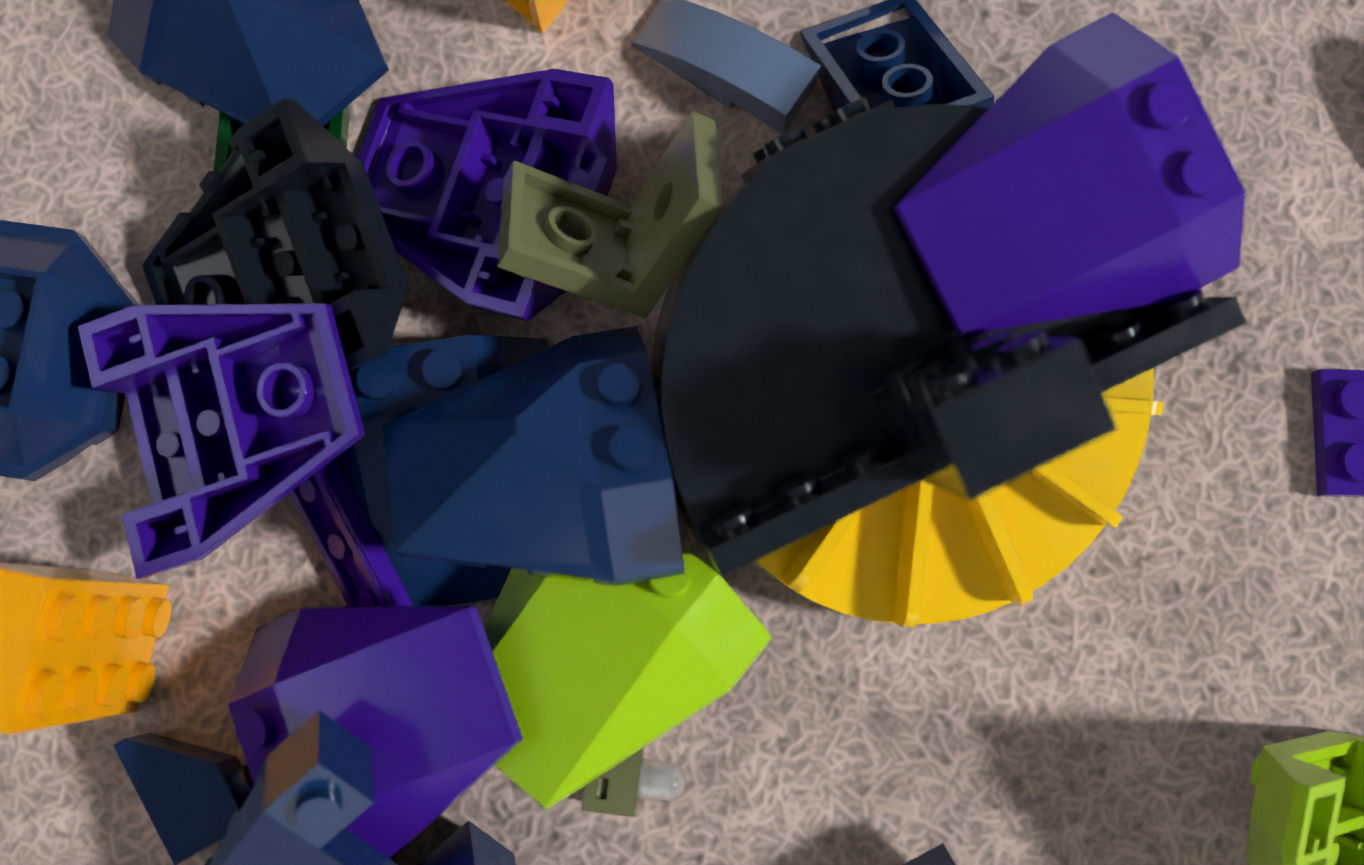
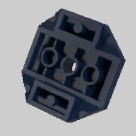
M0 220V477L36 481L64 465L92 444L98 445L119 430L126 393L92 388L78 326L139 304L130 292L122 286L87 238L75 230Z

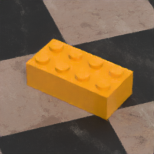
M0 563V733L9 735L137 712L139 703H143L149 697L155 682L156 669L153 664H150L155 639L160 638L164 634L171 618V602L166 599L169 585L98 570Z

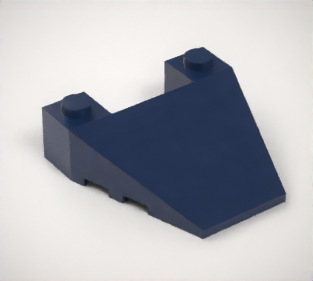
M318 710L267 755L257 773L255 786L244 805L237 807L227 825L225 838L214 857H209L205 865H398L345 828L374 803L372 748ZM468 820L417 865H516L514 853Z

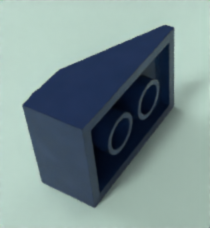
M886 0L800 31L811 60L821 65L818 77L833 112L864 97L870 109L890 100H893L896 108L929 104L972 105L989 108L994 103L995 96L917 0ZM902 8L905 9L908 18L826 43L821 42V40Z

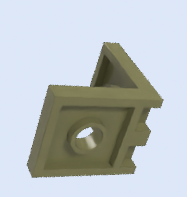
M694 111L690 112L632 205L513 160L503 179L498 267L516 273L523 278L533 279L574 293L584 299L597 301L646 319L724 209L715 120ZM561 231L568 233L569 237L563 234Z

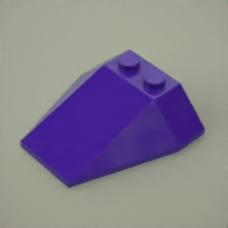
M1112 12L1049 45L896 204L894 210L958 336L977 333L985 329L991 331L1178 300L1238 269L1240 266L1246 191L1180 57Z
M548 69L380 98L357 158L364 164L396 252L473 308L528 322L564 294L565 290L533 279L523 278L516 273L498 267L503 179L513 160L608 196L617 171L614 84L609 77L560 69ZM561 231L563 234L569 237L568 233Z
M133 305L78 326L92 388L126 393L152 503L146 507L122 514L136 579L149 578L203 560L365 435L331 305Z
M307 606L297 609L257 628L228 702L236 735L241 744L254 786L257 773L267 755L318 710L372 748L374 803L345 828L389 859L396 856L523 740L476 606Z

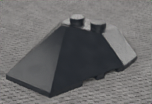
M283 98L237 130L229 142L234 149L232 154L219 171H208L199 184L204 193L190 212L178 213L146 258L142 267L156 305H331L348 371L351 372L388 353L408 289V283L364 164L294 99Z

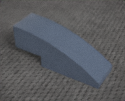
M661 0L631 41L633 47L731 109L736 104L781 134L786 130L815 88L821 65L788 45L745 23L685 0Z

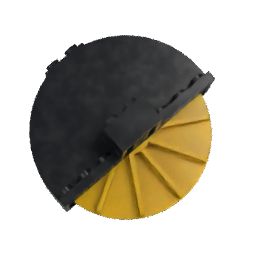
M861 98L828 114L826 119L814 124L812 127L816 135L807 139L803 127H799L765 143L763 148L752 153L756 165L741 174L744 183L724 201V209L669 285L655 329L650 367L675 497L694 538L721 577L756 561L784 585L813 602L869 621L893 623L900 627L915 628L917 624H935L966 619L991 612L1012 602L1022 606L1033 600L1032 592L1045 585L1078 558L1091 545L1105 526L1113 529L1117 528L1123 516L1116 509L1126 495L1138 468L1148 436L1151 415H1163L1164 402L1153 400L1154 367L1247 323L1236 296L1205 297L1202 290H1196L1178 300L991 331L985 329L977 333L958 336L894 207L988 108L948 104L896 108L893 100H890L870 109L866 98Z

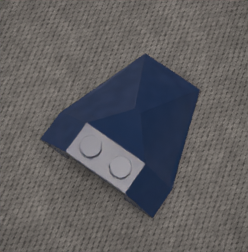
M113 0L107 36L146 79L158 85L163 83L180 91L189 100L203 107L205 104L227 114L234 122L242 126L283 98L294 99L324 126L389 71L366 12L359 0Z
M637 326L569 337L383 425L395 552L398 556L485 568L486 564L526 569L528 574L550 577L551 573L591 578L593 583L612 586L682 575L685 572L669 458L648 352Z

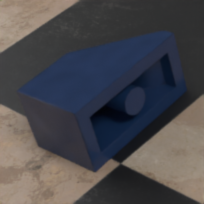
M154 733L124 738L113 745L174 865L203 852L223 840L227 834V825L237 807L244 805L254 787L248 765L242 766L238 757Z

